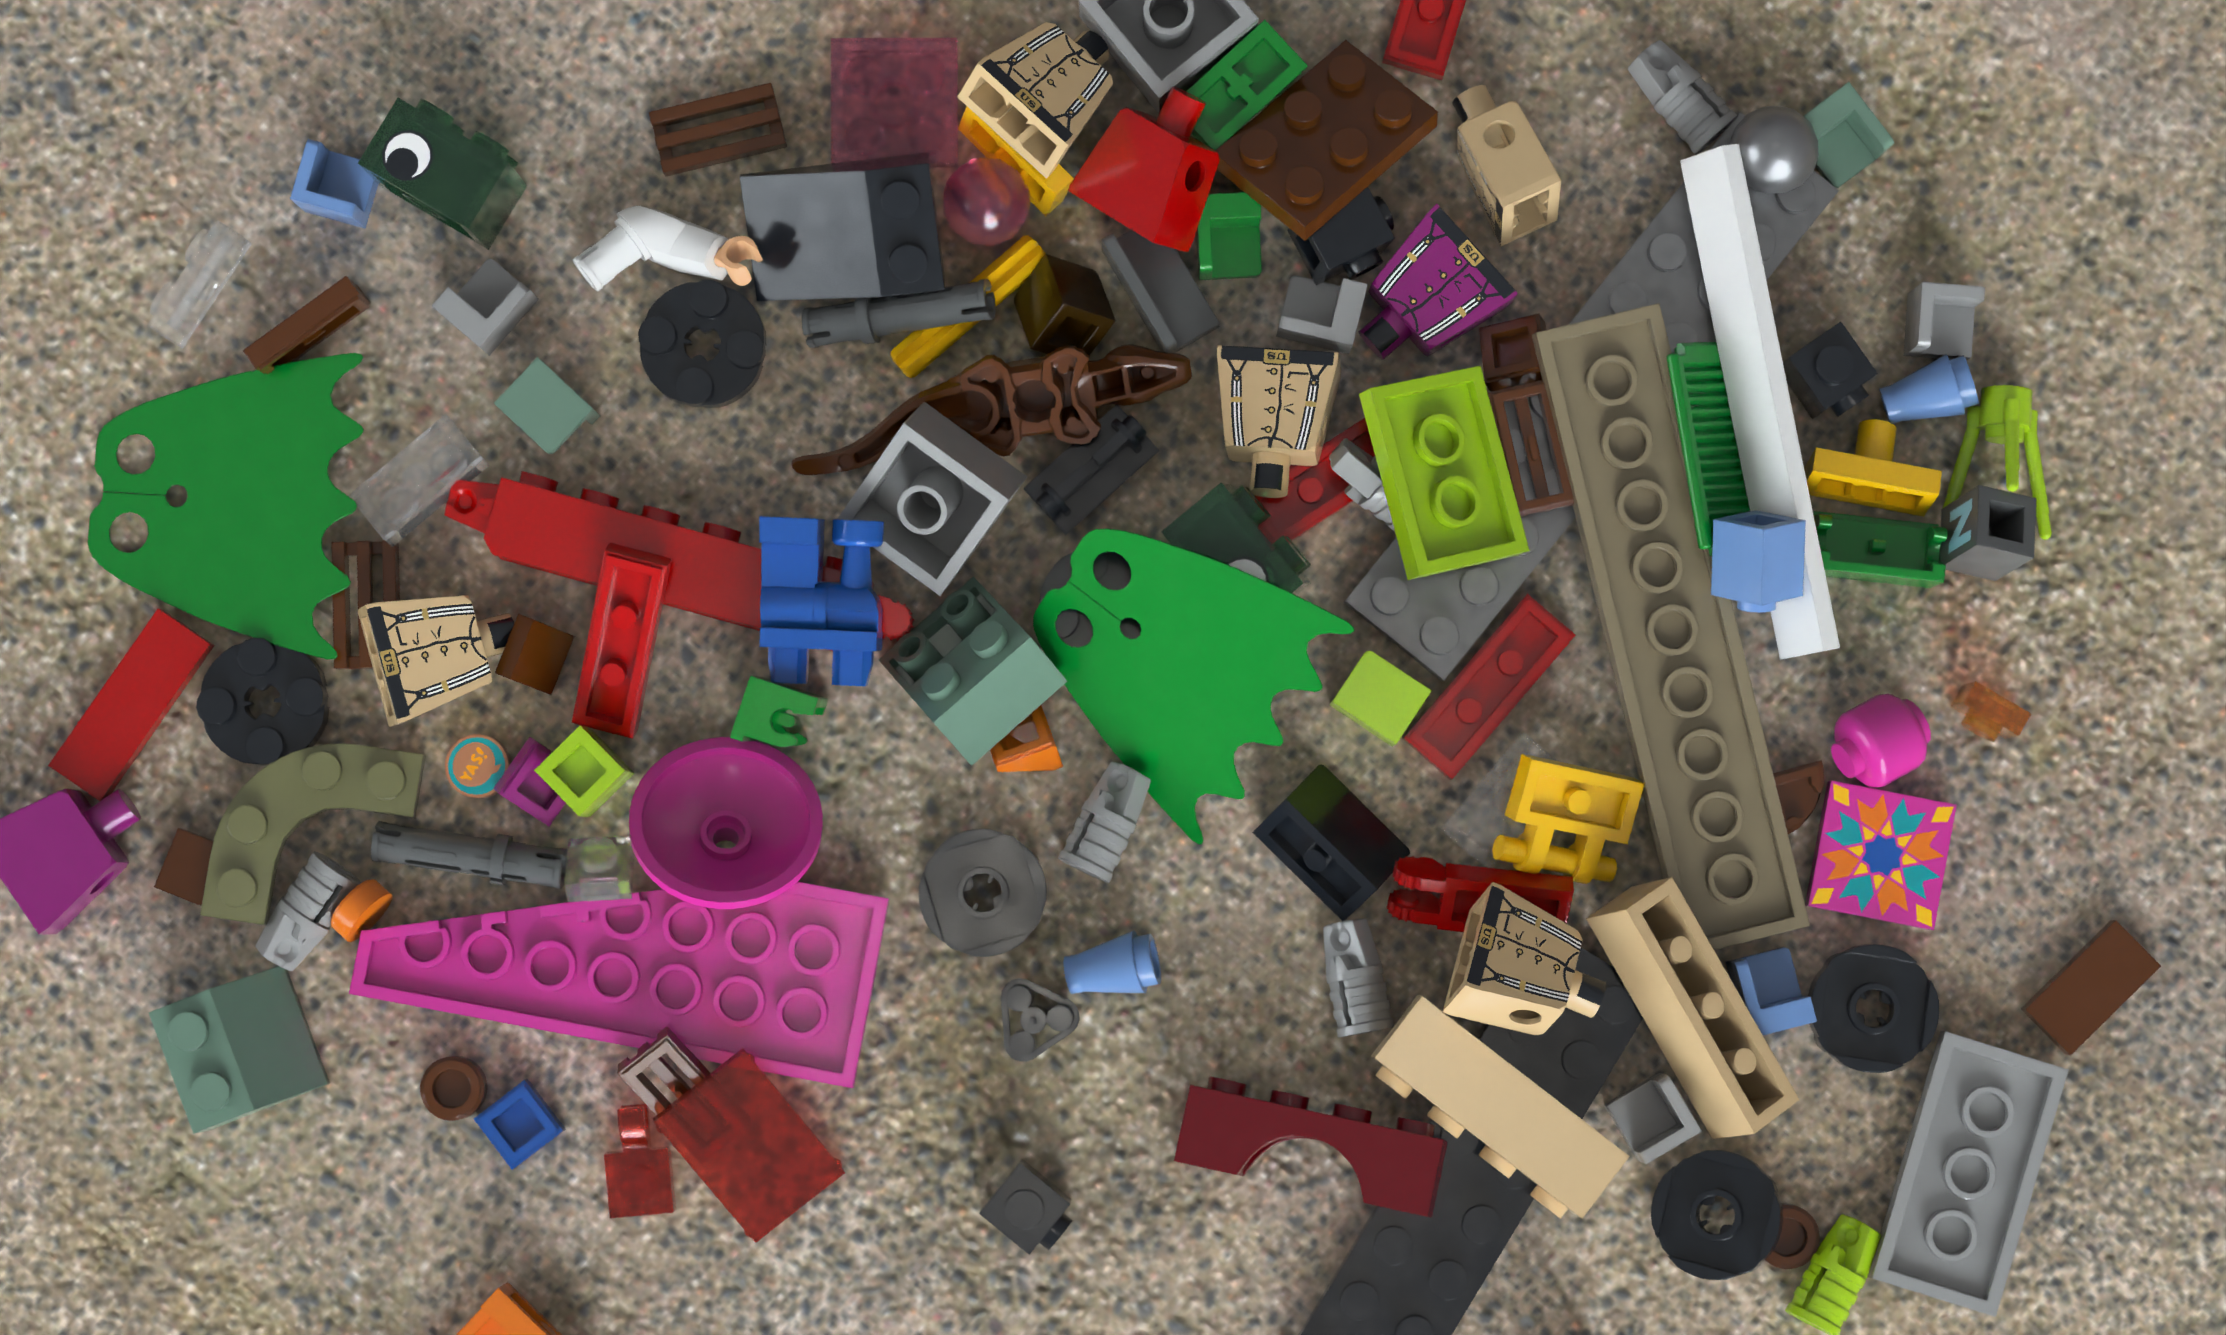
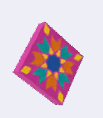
M1832 780L1827 781L1805 906L1934 930L1957 805Z

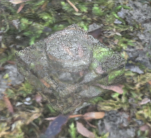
M630 835L569 838L565 874V889L568 902L632 899L635 853L630 841Z

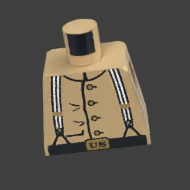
M1045 22L982 58L975 66L957 98L1047 179L1058 166L1114 83L1111 74L1101 66L1109 58V48L1103 38L1095 32L1083 31L1072 40L1056 24Z
M1485 85L1469 88L1459 94L1452 102L1462 121L1457 130V155L1499 245L1508 244L1557 221L1561 179L1519 104L1516 101H1509L1496 107Z
M1217 345L1224 440L1228 458L1235 462L1252 463L1249 490L1251 494L1268 498L1285 497L1288 494L1290 465L1315 466L1318 465L1341 379L1339 352Z
M469 595L374 602L358 609V616L389 727L406 722L491 683L492 675L487 657L503 653L514 626L510 613L476 621Z
M1492 882L1469 910L1443 1013L1522 1033L1541 1035L1561 1016L1565 1008L1592 1018L1597 1013L1604 998L1606 982L1575 970L1583 940L1578 930L1502 885Z

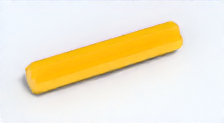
M1029 235L1022 236L969 283L988 279L992 288L991 291H986V294L994 292L995 304L998 306L1027 280L1046 253L1035 239ZM979 321L913 331L892 349L890 353L892 361L904 375L914 378Z

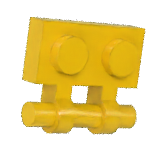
M1521 754L1505 816L1513 821L1526 823L1525 829L1518 838L1498 835L1492 848L1493 858L1513 863V867L1517 871L1537 874L1541 869L1563 873V876L1573 877V882L1588 884L1592 879L1610 883L1616 875L1617 862L1615 858L1601 855L1604 842L1608 840L1628 845L1644 783L1634 777ZM1554 830L1576 834L1575 841L1569 848L1550 845Z

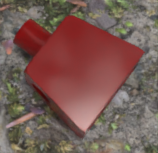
M1172 87L1158 117L1129 107L1121 109L1071 182L1067 191L1152 243L1189 252L1220 161L1217 151L1191 136L1206 103L1184 90Z

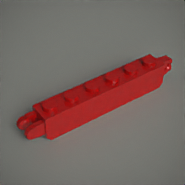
M521 471L519 482L501 477L499 484L454 479L444 515L485 534L483 539L494 556H498L501 560L598 586L604 551L609 543L672 558L663 605L760 631L761 549L739 543L740 531L709 522L704 523L702 532L678 526L680 515L647 505L643 506L641 516L618 510L619 498L590 489L582 488L580 499L556 492L558 481ZM827 556L825 566H823V581L840 582L843 559ZM877 595L882 602L883 639L888 637L890 641L893 639L898 641L901 637L910 633L911 629L915 628L913 626V622H915L912 617L913 613L906 607V604L901 605L899 601L894 603L891 598Z

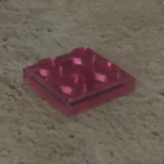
M831 38V164L929 152L931 168L959 167L958 38Z

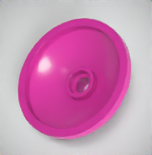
M730 737L698 740L683 745L663 756L646 772L639 782L629 811L630 841L635 856L646 874L669 894L688 903L708 908H744L779 896L790 889L807 872L818 853L822 837L823 813L821 802L814 784L805 771L790 757L769 745L758 741L741 742ZM721 841H731L736 846L732 848H719L716 844Z

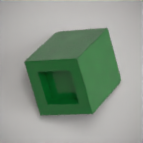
M1245 192L1208 195L1196 231L1199 280L1257 278L1261 275V205Z

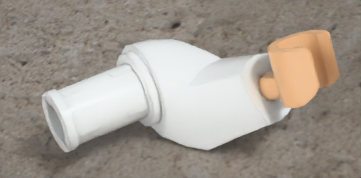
M633 206L618 212V219L614 221L617 227L592 247H589L579 256L577 255L572 259L585 280L597 292L615 278L617 274L640 258L644 261L649 259L669 269L690 275L723 280L728 274L731 280L739 286H745L752 280L747 267L739 263L746 259H752L757 262L763 261L757 245L747 236H736L728 240L726 237L666 212L643 206Z

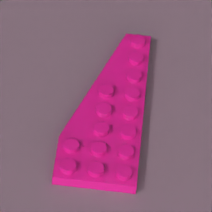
M797 882L787 891L766 902L744 908L716 909L688 903L661 889L362 930L349 994L640 1048L646 1042L649 1044L653 1043L657 1039V1034L668 1026L699 1060L854 1088L890 899Z

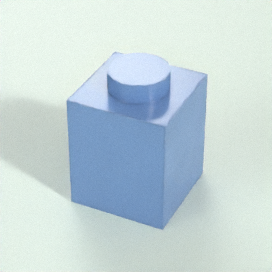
M1757 510L1713 519L1711 595L1736 600L1737 609L1758 613L1776 610V602L1803 596L1806 520Z

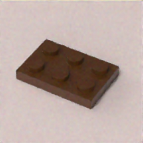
M1345 40L1215 150L1218 152L1220 159L1217 170L1306 241L1437 127L1438 111Z

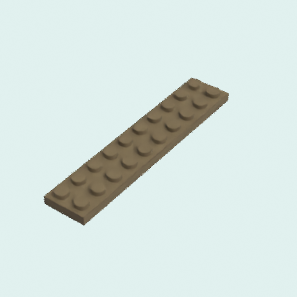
M1660 303L1532 334V339L1574 498L1573 508L1639 780L1644 783L1642 793L1663 879L1673 877L1714 950L1808 927L1810 923L1731 599L1711 595L1712 556H1709L1708 549L1698 548L1666 358L1671 353Z

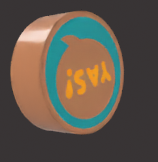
M481 734L468 735L459 739L450 748L445 760L446 776L451 786L460 794L471 798H488L497 794L493 788L511 764V757L505 746L498 740Z

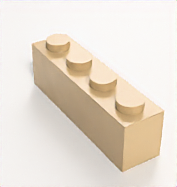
M1673 877L1632 886L1586 918L1712 1139L1755 1134L1799 1101L1797 1094Z
M1416 996L1371 1055V1057L1382 1064V1067L1375 1076L1405 1099L1414 1089L1430 1101L1434 1106L1427 1114L1429 1118L1457 1139L1465 1129L1485 1144L1478 1154L1482 1159L1508 1179L1516 1169L1537 1184L1530 1193V1196L1560 1219L1568 1209L1583 1219L1630 1157L1423 996Z

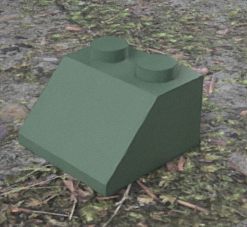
M280 966L210 988L148 1012L193 1134L215 1129L330 1084L288 970Z

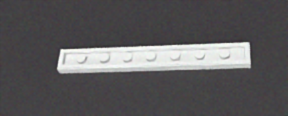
M1739 144L1722 145L1680 160L1750 511L1757 510L1806 520L1803 596L1776 602V610L1771 611L1781 660L1838 649L1840 644Z

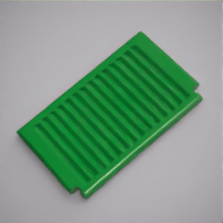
M1717 343L1676 344L1677 347L1674 348L1675 353L1668 354L1666 358L1698 548L1708 549L1709 556H1712L1713 519L1750 512Z

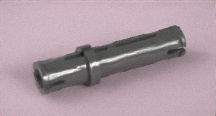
M982 279L978 282L945 287V290L878 298H857L854 302L816 308L808 307L804 308L802 312L803 334L810 335L813 333V336L806 339V343L810 348L860 339L864 344L879 343L881 341L880 338L886 335L980 320H994L996 314L994 292L986 294V291H991L992 286L988 279Z
M378 821L375 829L376 832L380 833L374 832L372 837L371 859L374 862L398 863L454 873L473 874L490 878L491 884L505 885L507 880L562 889L564 878L561 877L566 878L568 870V849L513 842V836L498 834L495 839L480 838Z

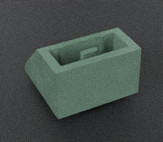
M974 576L960 589L950 594L936 610L910 633L901 637L895 646L879 659L881 664L971 766L1067 682L1034 640Z

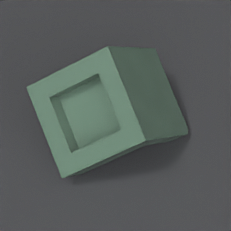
M1850 82L1846 83L1804 115L1811 122L1818 139L1819 157L1815 168L1825 180L1836 188L1842 186L1881 157L1895 143Z
M538 357L494 402L503 413L548 454L555 453L585 420L593 425L600 417L586 401Z

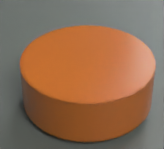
M375 879L363 881L339 903L332 914L331 927L347 942L360 938L362 930H370L383 916L392 901L393 895Z

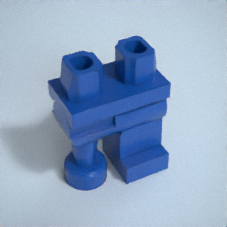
M759 516V542L762 543L759 647H768L771 682L807 684L809 649L833 650L832 685L868 686L873 667L874 651L882 650L883 608L880 598L872 590L870 547H879L883 544L884 521L832 519V542L835 545L844 546L840 582L823 581L825 519Z

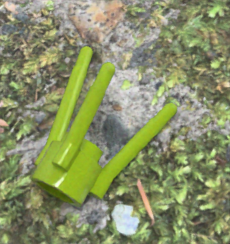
M2013 385L1984 387L1981 389L1980 406L1967 407L1966 430L1948 485L1943 508L1961 495L1980 431L1985 430V441L2005 444L2006 488L2010 492H2015L2019 488V443L2024 442L2032 497L2036 498L2038 532L2041 539L2047 540L2051 537L2052 531L2037 436L2038 411L2032 410L2033 391L2026 387Z

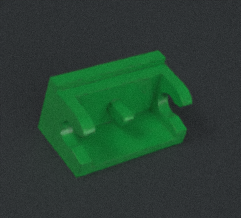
M1265 19L1186 91L1206 103L1192 134L1198 141L1214 150H1217L1244 127L1308 67Z
M1813 511L1826 577L1932 588L1944 583L1946 564L1939 562L1941 543L1947 539V529L1945 527H1939V524Z
M750 676L730 738L741 742L755 741L756 739L778 747L804 745L808 742L805 736L800 733H790L783 727H793L796 724V718L785 712L791 710L794 714L824 715L829 699L783 683H773L771 679L765 677Z

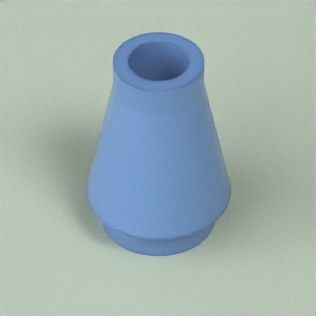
M1946 354L1894 384L1879 389L1888 421L1892 424L1908 420L1965 415V408L1979 404L1974 381L1964 355L1949 360Z
M1134 930L1079 954L1065 956L1063 960L1065 979L1071 994L1081 992L1146 993L1148 986L1161 983L1159 955L1153 936L1151 934L1138 936Z

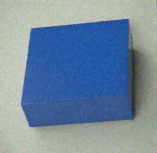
M528 1079L523 1080L474 1118L475 1122L512 1170L566 1130Z

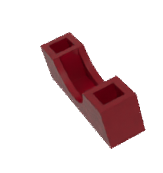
M1209 1076L1207 1088L1190 1085L1174 1161L1244 1177L1253 1163L1264 1152L1279 1143L1293 1139L1319 1140L1334 1147L1351 1164L1359 1180L1364 1203L1432 1218L1448 1144L1443 1139L1433 1137L1436 1125L1398 1117L1395 1129L1370 1124L1372 1111L1336 1103L1334 1104L1332 1115L1307 1110L1310 1098L1277 1090L1271 1091L1269 1102L1245 1097L1247 1084Z

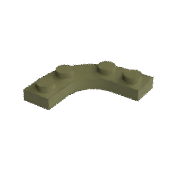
M323 744L292 752L264 767L238 791L220 820L211 849L200 915L267 925L278 862L285 843L291 834L305 820L327 810L354 809L415 819L426 756L424 754L357 744Z

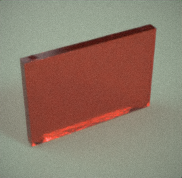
M744 1048L653 1118L657 1131L666 1136L744 1229V1234L752 1238L755 1243L845 1173L841 1161L833 1157L756 1064L755 1057L747 1053Z

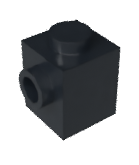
M1368 187L1306 241L1290 228L1287 229L1316 285L1345 271L1350 280L1370 272L1384 262L1380 254L1395 239L1392 233L1394 221L1387 204L1380 196L1373 197Z
M1842 322L1833 326L1783 362L1787 384L1812 419L1828 408H1831L1837 417L1869 396L1862 385L1878 374Z
M1023 1159L1016 1165L979 1213L1029 1255L1039 1243L1049 1250L1073 1221L1064 1214L1071 1204V1198Z

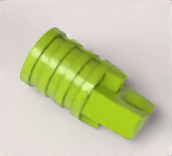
M1841 1214L1818 1247L1816 1253L1813 1254L1810 1265L1803 1273L1802 1281L1796 1287L1793 1293L1794 1297L1791 1303H1788L1785 1311L1828 1335H1839L1843 1322H1846L1850 1314L1851 1306L1855 1304L1858 1298L1859 1290L1863 1288L1881 1234L1867 1224L1853 1217Z

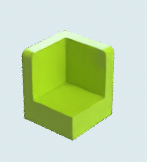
M1366 651L1329 705L1393 747L1398 743L1432 690L1373 651Z
M582 725L571 733L534 770L581 817H591L635 774L591 728Z

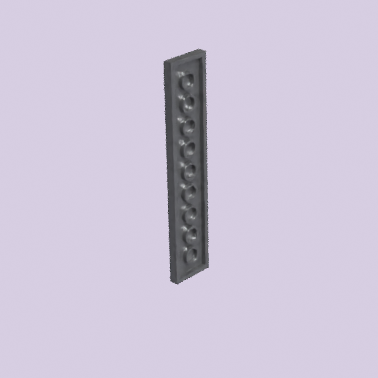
M1741 112L1738 114V118L1729 125L1711 149L1722 145H1730L1735 127L1745 117L1744 114ZM1815 171L1800 187L1786 193L1768 194L1756 191L1747 185L1766 281L1839 192L1836 187ZM1684 182L1569 324L1660 303L1671 353H1675L1674 348L1677 347L1676 344L1716 342ZM1538 395L1527 397L1549 495L1560 494ZM1513 401L1505 402L1504 407L1526 501L1536 498ZM1573 506L1560 507L1551 511L1538 512L1521 517L1530 550L1528 552L1411 580L1407 579L1396 537L1344 603L1443 682L1576 518Z

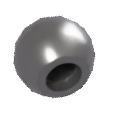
M1765 106L1748 113L1735 127L1730 141V145L1739 144L1747 185L1756 191L1768 194L1786 193L1800 187L1812 175L1819 157L1818 139L1811 122L1795 109L1783 106Z

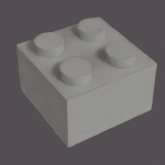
M1079 0V17L1090 31L1097 33L1103 38L1109 48V54L1158 114L1172 87L1184 91L1190 89L1258 26L1259 20L1244 0Z
M923 402L900 427L837 519L884 521L883 544L873 548L941 596L962 570L1024 483L1027 476L926 402Z

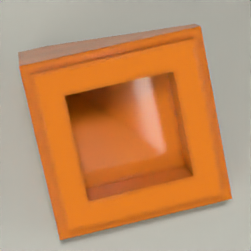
M1042 705L990 749L997 772L1053 771L1063 767Z

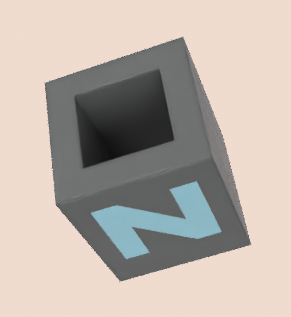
M1978 485L1941 509V527L1947 529V539L1941 543L1939 562L1946 564L1945 570L1997 581L2032 560L2035 550L2036 498Z

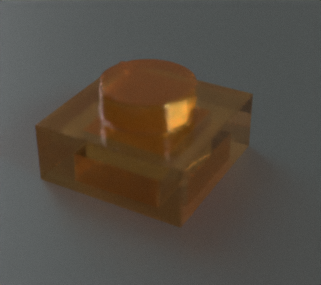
M1976 681L1962 685L1950 706L1965 715L1961 722L1965 728L1992 742L1996 741L1998 735L2004 739L2019 736L2031 716L2030 712Z

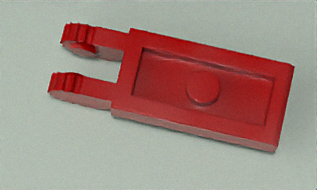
M1405 856V858H1399V861L1395 862L1392 877H1394V881L1398 882V885H1402L1406 889L1399 888V890H1394L1393 893H1390L1387 909L1388 913L1392 914V917L1398 918V920L1437 925L1438 930L1464 932L1469 910L1491 883L1494 882L1567 924L1574 893L1573 877L1533 874L1515 870L1446 863L1443 866L1433 858ZM1430 892L1440 893L1439 899Z

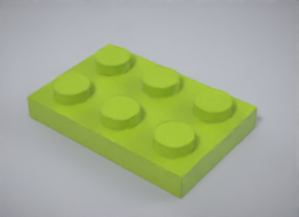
M1481 366L1372 387L1359 393L1408 580L1513 557L1530 551Z

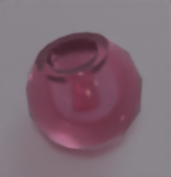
M981 157L972 159L959 167L947 180L943 193V214L950 228L971 244L998 245L1012 239L1025 225L1030 208V190L1023 176L1001 159Z

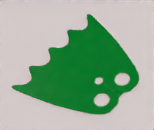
M347 353L274 366L275 369L269 374L253 370L219 378L145 402L109 421L99 432L96 443L94 467L102 479L103 491L106 492H103L101 502L90 514L88 548L92 557L100 566L121 581L200 619L253 638H263L271 644L327 660L336 659L338 657L337 651L320 636L314 627L312 613L318 603L347 589L351 584L349 577L334 566L325 556L322 550V537L331 524L352 514L357 509L356 502L336 488L331 482L328 466L329 461L338 450L359 438L364 432V428L359 423L343 414L333 405L331 398L335 383L345 373L362 362V354ZM134 434L146 436L151 440L155 448L153 464L148 470L140 474L127 473L120 467L117 461L119 444L123 439ZM174 485L183 486L187 491V500L180 507L170 506L166 496H164L167 494L168 489ZM132 512L140 515L145 520L148 526V536L140 549L135 552L126 553L114 547L110 540V528L116 517L123 513Z
M1116 529L1092 530L1082 538L1071 555L1072 574L1066 585L1060 589L1048 591L1035 610L1033 627L1036 637L1045 655L1067 680L1064 685L1104 741L1124 765L1135 769L1151 779L1147 792L1192 841L1199 845L1203 844L1204 839L1195 812L1198 798L1204 794H1216L1234 799H1243L1245 797V790L1234 765V754L1237 748L1244 743L1250 742L1271 746L1283 744L1282 734L1272 716V698L1278 692L1284 690L1320 691L1322 689V682L1307 654L1308 642L1316 635L1351 634L1354 632V627L1348 621L1295 594L1215 559L1132 532ZM1107 551L1115 552L1123 556L1128 562L1131 569V579L1127 586L1119 590H1112L1102 586L1096 579L1093 564L1100 553ZM1074 609L1088 617L1093 627V635L1088 644L1074 647L1068 645L1059 637L1056 631V619L1062 611ZM1133 618L1140 624L1141 633L1137 638L1130 639L1121 632L1120 624L1123 619Z

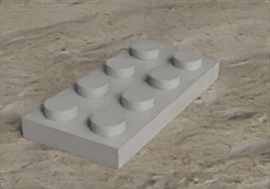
M1940 1031L1880 1232L1881 1238L1868 1277L1996 1317L2069 1069L1950 1032Z

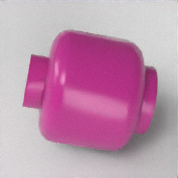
M1879 694L1848 710L1838 718L1834 726L1836 743L1832 745L1831 753L1836 766L1846 777H1856L1861 783L1872 788L1883 787L1918 768L1926 759L1927 744L1931 740L1929 724L1922 711L1912 701L1908 699L1901 700L1892 694Z

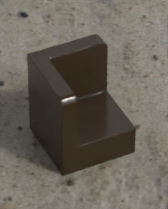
M1048 254L1044 255L1014 297V304L1030 349L1049 354L1060 347L1076 346L1079 349H1083L1090 356L1116 321L1100 277L1095 270Z

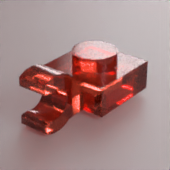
M645 1103L622 1105L620 1109H617L619 1135L623 1150L610 1151L604 1154L609 1217L621 1218L674 1213L676 1201L671 1146L651 1148L649 1109Z

